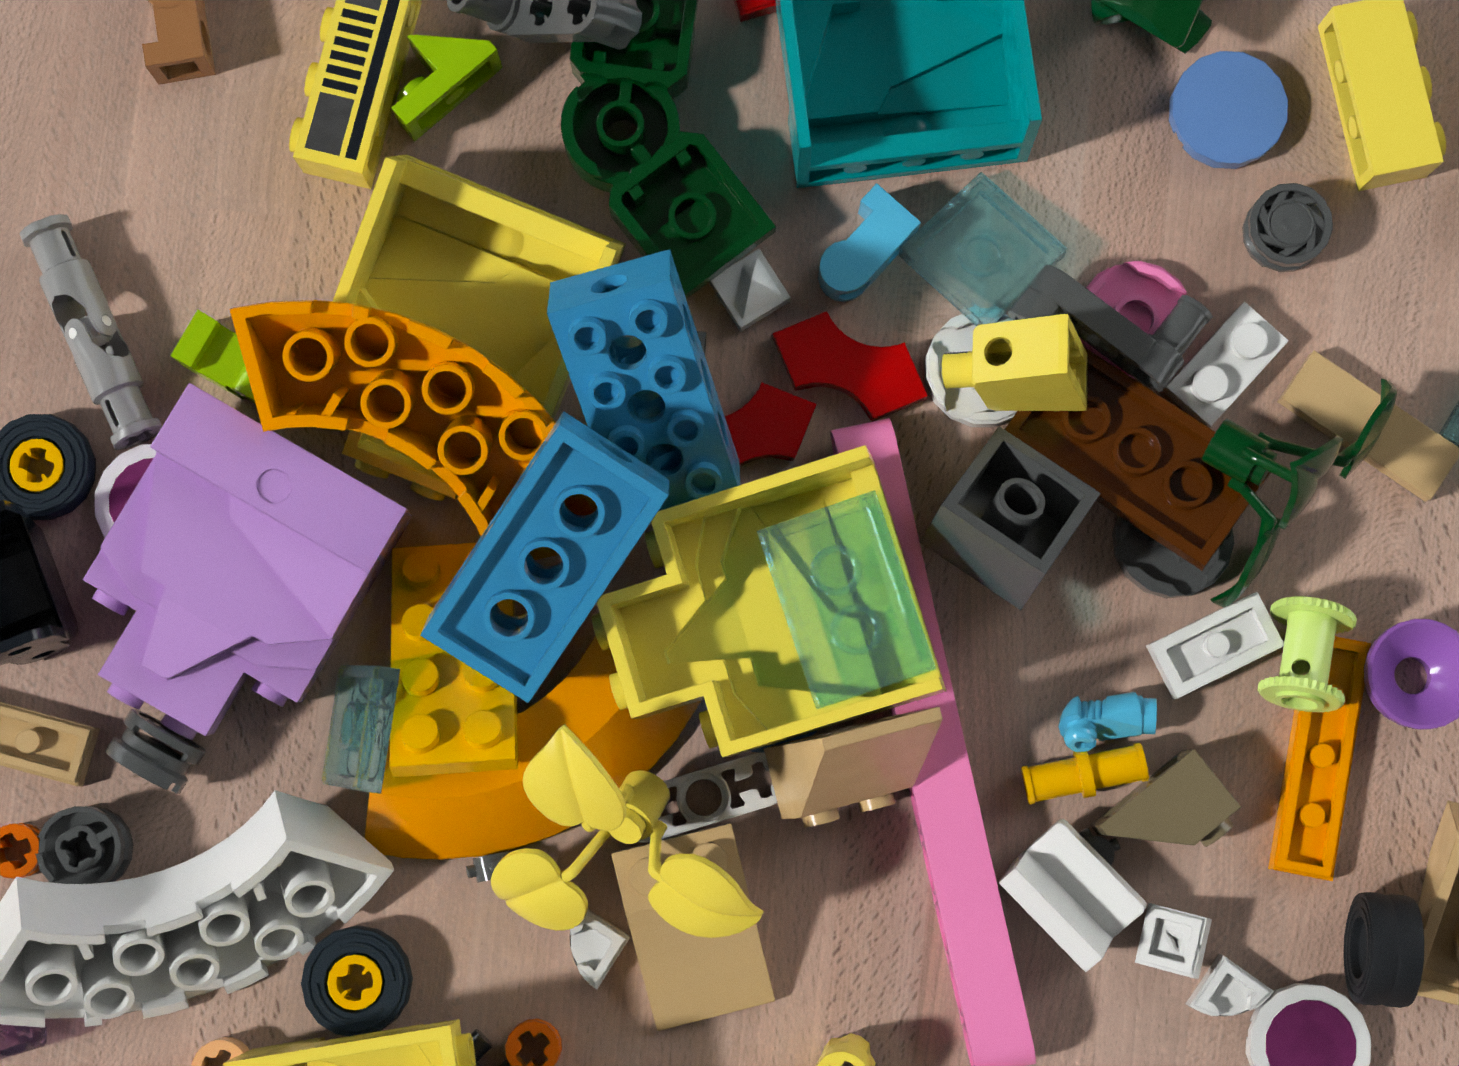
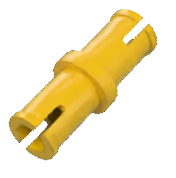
M1141 743L1089 755L1087 751H1074L1073 758L1030 767H1021L1023 784L1029 805L1035 804L1038 801L1081 793L1083 798L1096 796V790L1149 780L1147 762Z

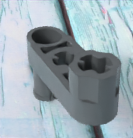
M446 0L447 6L451 11L486 21L490 29L529 43L598 42L620 50L626 48L631 39L638 34L642 23V12L637 7L636 0Z
M1048 264L1041 268L1008 311V315L1012 320L1068 314L1078 336L1127 374L1158 392H1162L1182 367L1184 364L1182 355L1195 340L1205 324H1208L1213 318L1211 312L1199 301L1190 296L1182 295L1177 301V305L1153 335L1147 334L1071 276Z

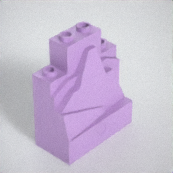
M188 383L150 446L156 451L155 457L102 542L101 550L82 580L97 588L92 599L123 616H125L129 608L136 610L98 673L100 677L112 683L107 693L140 710L144 702L165 713L160 723L179 735L193 740L197 732L204 736L215 733L248 676L256 679L252 687L254 692L281 707L285 705L288 698L296 703L304 701L390 556L392 548L396 546L412 519V516L407 508L274 431L263 432L260 423L193 384Z

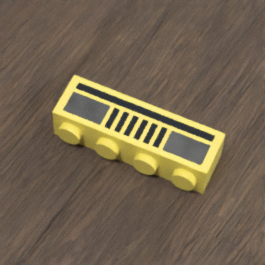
M336 0L334 8L327 7L325 9L320 26V40L324 42L319 63L312 62L310 64L305 79L304 92L305 96L309 97L304 118L297 117L295 119L289 139V150L294 152L293 158L303 173L368 189L372 188L393 111L391 107L396 100L410 48L407 36L414 33L422 0Z

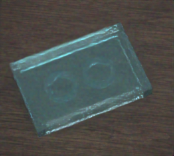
M875 490L757 531L817 710L937 670Z

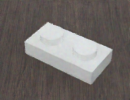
M1244 301L1162 392L1187 414L1210 428L1289 340Z
M1255 592L1232 603L1228 607L1217 610L1146 645L1172 698L1178 699L1283 647L1284 642L1258 592Z

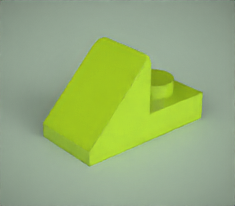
M427 35L407 36L413 53L431 73L426 79L420 76L404 86L397 96L398 102L391 107L399 125L414 142L503 68L498 50L489 40Z

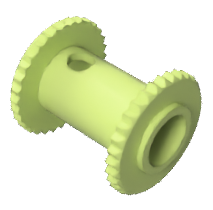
M1292 596L1275 601L1270 608L1271 617L1277 620L1278 623L1287 626L1279 676L1264 678V680L1258 683L1257 690L1259 694L1270 703L1298 711L1330 712L1341 708L1344 705L1346 696H1344L1341 690H1337L1338 688L1328 685L1335 634L1344 633V631L1349 632V630H1353L1356 627V615L1349 608L1339 603L1316 597Z

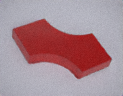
M827 311L772 334L773 341L795 391L814 387L838 390L859 403L871 421H876L922 402L928 397L905 342L885 347L860 343L844 334L832 321Z
M761 382L759 389L747 404L734 413L725 416L739 458L740 467L757 459L771 457L795 461L817 404Z

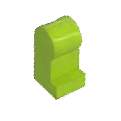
M197 310L170 356L190 371L235 396L256 404L236 333L200 310Z

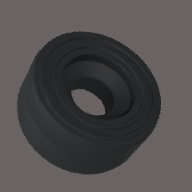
M1364 892L1357 894L1353 899L1346 921L1343 958L1346 985L1349 995L1354 1002L1362 1005H1384L1402 1008L1410 1006L1415 1000L1420 987L1424 965V930L1420 909L1413 898L1406 895H1384L1381 893Z

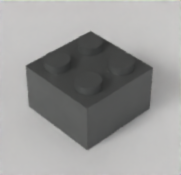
M999 426L941 504L920 543L1022 610L1101 493Z

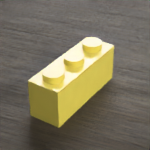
M1363 0L1333 6L1318 25V30L1358 191L1426 178L1444 162L1446 138L1441 124L1433 120L1429 104L1432 96V83L1427 68L1419 64L1415 48L1418 40V27L1414 14L1411 11H1406L1404 0Z

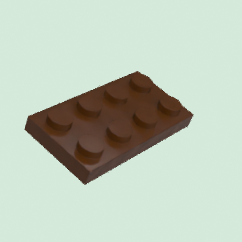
M1085 348L1087 352V411H1017L1004 430L1101 493L1096 499L1097 502L1203 571L1249 506V503L1240 493L1227 486L1231 477L1201 460L1216 432ZM1268 472L1259 486L1251 481H1248L1247 485L1257 494L1271 472Z

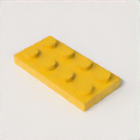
M476 543L392 548L390 680L393 684L390 704L389 768L393 777L518 769L517 696L420 636L429 614ZM506 599L497 603L499 609L504 614L515 617V600Z

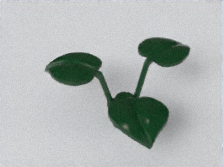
M1381 379L1380 404L1370 416L1358 440L1340 453L1338 452L1343 438L1338 435L1321 447L1314 449L1274 439L1263 432H1260L1257 436L1227 418L1223 421L1208 444L1201 460L1231 477L1227 486L1240 493L1260 516L1261 524L1257 543L1238 582L1227 591L1211 598L1210 600L1220 607H1228L1245 592L1268 561L1280 529L1285 530L1304 510L1317 489L1318 481L1326 475L1332 465L1344 467L1339 476L1346 479L1367 457L1390 418L1395 405L1398 390L1391 382ZM1271 450L1302 458L1290 462L1291 469L1275 462L1278 454ZM1268 472H1271L1292 483L1290 497L1281 519L1276 518L1271 510L1247 485L1248 481L1259 486Z

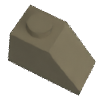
M1189 749L1179 752L1153 773L1148 781L1142 782L1090 826L1097 835L1193 846L1200 841L1204 847H1207L1224 836L1233 827L1234 824L1230 821L1229 817L1240 809L1241 806L1196 750Z

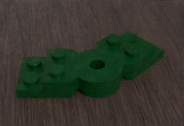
M636 0L637 7L642 12V23L638 34L631 39L626 48L618 50L598 42H572L569 58L571 69L581 85L579 87L576 86L565 101L561 114V133L566 154L572 167L583 180L593 187L610 192L609 209L611 217L640 255L643 257L670 249L687 299L776 232V226L704 134L680 131L679 115L673 99L688 88L698 0ZM618 120L629 121L637 127L634 135L623 141L613 140L605 132L609 125Z

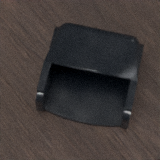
M3 499L0 500V666L8 663L24 665L46 659L70 647L68 641L77 634L78 625L45 534L18 505Z

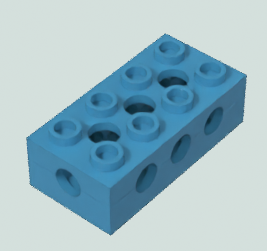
M670 249L550 282L547 316L587 426L670 480L669 496L659 511L741 485L739 458Z
M563 411L429 614L420 636L529 703L669 496L670 480ZM583 494L590 497L596 503L597 509L588 515H577L566 507L564 500L571 495ZM539 547H548L555 550L560 555L562 561L554 566H543L533 559L530 552ZM512 599L520 602L525 607L527 613L517 617L509 616L499 609L497 603L502 600Z

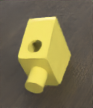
M1068 314L981 324L973 330L972 351L947 352L943 354L942 378L945 388L974 387L988 409L994 411H1087V352Z

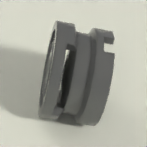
M1298 183L1279 184L1266 190L1247 212L1242 226L1243 243L1251 258L1262 267L1278 272H1294L1309 265L1326 247L1333 230L1332 213L1325 199L1314 189Z
M132 708L123 721L127 727L121 738L113 737L105 750L106 753L125 768L165 790H168L169 786L175 783L171 791L180 794L188 782L185 776L191 764L198 765L206 753L205 749L195 741L167 728L160 723V720ZM141 729L144 730L145 732H147L148 734H150V735L153 736V737H150V736H148V735H146V734L140 732V730H141ZM170 747H172V748H174V749H176V750H178V751H180V752H182V753H184V754H183V755H180L179 753H177L176 751H174V750L171 749Z
M74 806L61 810L45 822L38 835L40 838L38 854L35 855L40 871L51 883L94 884L115 882L124 875L132 861L134 843L130 829L118 814L105 807Z

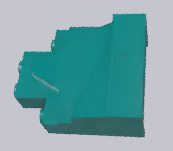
M776 0L789 102L788 126L797 188L1028 161L1042 122L1024 0Z

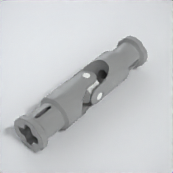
M51 215L35 221L20 232L21 239L25 247H31L42 272L39 283L69 345L91 400L94 404L101 405L111 427L113 435L110 439L114 449L131 448L156 437L162 428L159 418L152 417L140 390L144 384L126 342L121 336L91 263L87 259H82L70 233L73 227L68 215Z

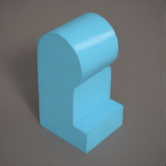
M877 183L860 201L858 214L864 219L861 225L847 240L835 242L829 246L821 257L818 273L819 285L825 295L835 301L847 302L863 294L918 233L921 222Z

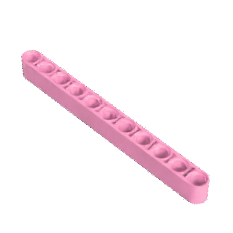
M890 418L830 430L834 455L866 445L875 462L947 691L892 708L891 713L893 716L940 707L943 718L914 786L908 789L971 1066L1035 1065L1036 1056L892 422Z

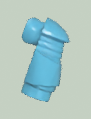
M1134 691L1107 696L1102 701L1090 700L1089 702H1081L1079 696H1076L1065 706L1060 716L1058 728L1060 734L1064 737L1066 746L1075 752L1090 751L1096 746V739L1104 741L1135 737L1142 734L1155 735L1157 699L1143 698L1142 695H1137Z

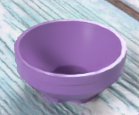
M1412 619L1397 623L1385 630L1373 642L1364 664V683L1367 694L1375 708L1387 719L1411 729H1434L1446 726L1458 719L1459 633L1444 623L1430 619ZM1406 658L1419 661L1427 674L1424 688L1416 694L1405 693L1398 687L1395 681V668Z

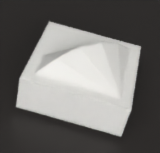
M760 249L734 263L709 282L740 332L790 302L791 298Z
M1148 903L1135 963L1199 979L1212 919Z

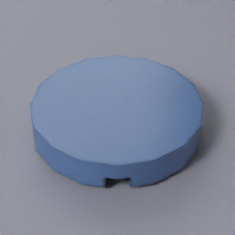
M1219 51L1199 58L1182 73L1169 100V123L1173 133L1175 134L1176 132L1178 139L1182 142V148L1193 159L1212 168L1237 169L1260 159L1278 142L1287 123L1288 98L1280 78L1264 61L1244 52Z

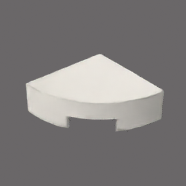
M588 909L584 920L578 926L570 929V947L580 974L597 990L631 936Z
M1219 954L1186 1002V1005L1210 1016H1234L1258 1008L1274 991L1227 957Z

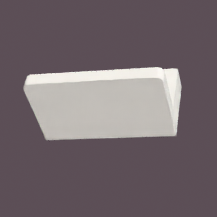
M1059 819L1017 856L999 881V884L1085 972L1103 959L1112 939L1138 918L1147 906L1146 901L1065 819Z

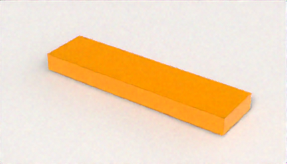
M1335 636L1328 685L1338 688L1337 690H1341L1344 696H1346L1344 705L1341 708L1330 712L1294 710L1268 869L1333 881L1365 686L1364 664L1367 653L1371 648V643Z

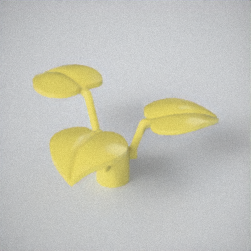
M562 725L549 742L530 761L523 774V787L531 803L544 816L559 825L575 826L581 823L583 829L587 832H592L595 829L600 831L575 861L563 871L560 870L550 855L539 849H518L505 855L492 873L491 887L496 896L505 900L507 906L515 913L535 925L550 930L565 931L578 926L587 914L588 900L585 893L571 880L582 871L611 835L616 840L625 844H634L639 840L650 837L648 872L657 882L651 888L648 900L659 916L676 929L698 937L716 938L740 933L760 920L764 911L755 906L746 897L737 882L714 862L696 854H675L668 857L663 865L661 864V843L667 825L658 819L670 799L669 789L661 778L653 773L637 770L629 773L620 788H618L597 758L567 725Z

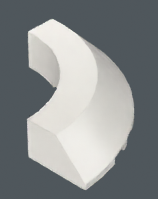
M274 790L264 805L228 838L188 861L165 870L137 878L94 884L51 883L16 876L0 901V1024L45 1028V1019L84 1018L85 1027L102 1025V1019L116 1018L125 1013L141 1010L143 1019L187 1009L189 1008L187 999L222 987L225 988L227 994L245 988L269 976L267 966L287 959L298 951L304 955L314 949L316 945L315 937L338 919L346 924L375 895L394 871L392 862L328 806Z

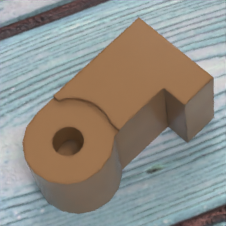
M147 0L154 11L158 42L142 44L145 67L158 85L216 75L204 0Z

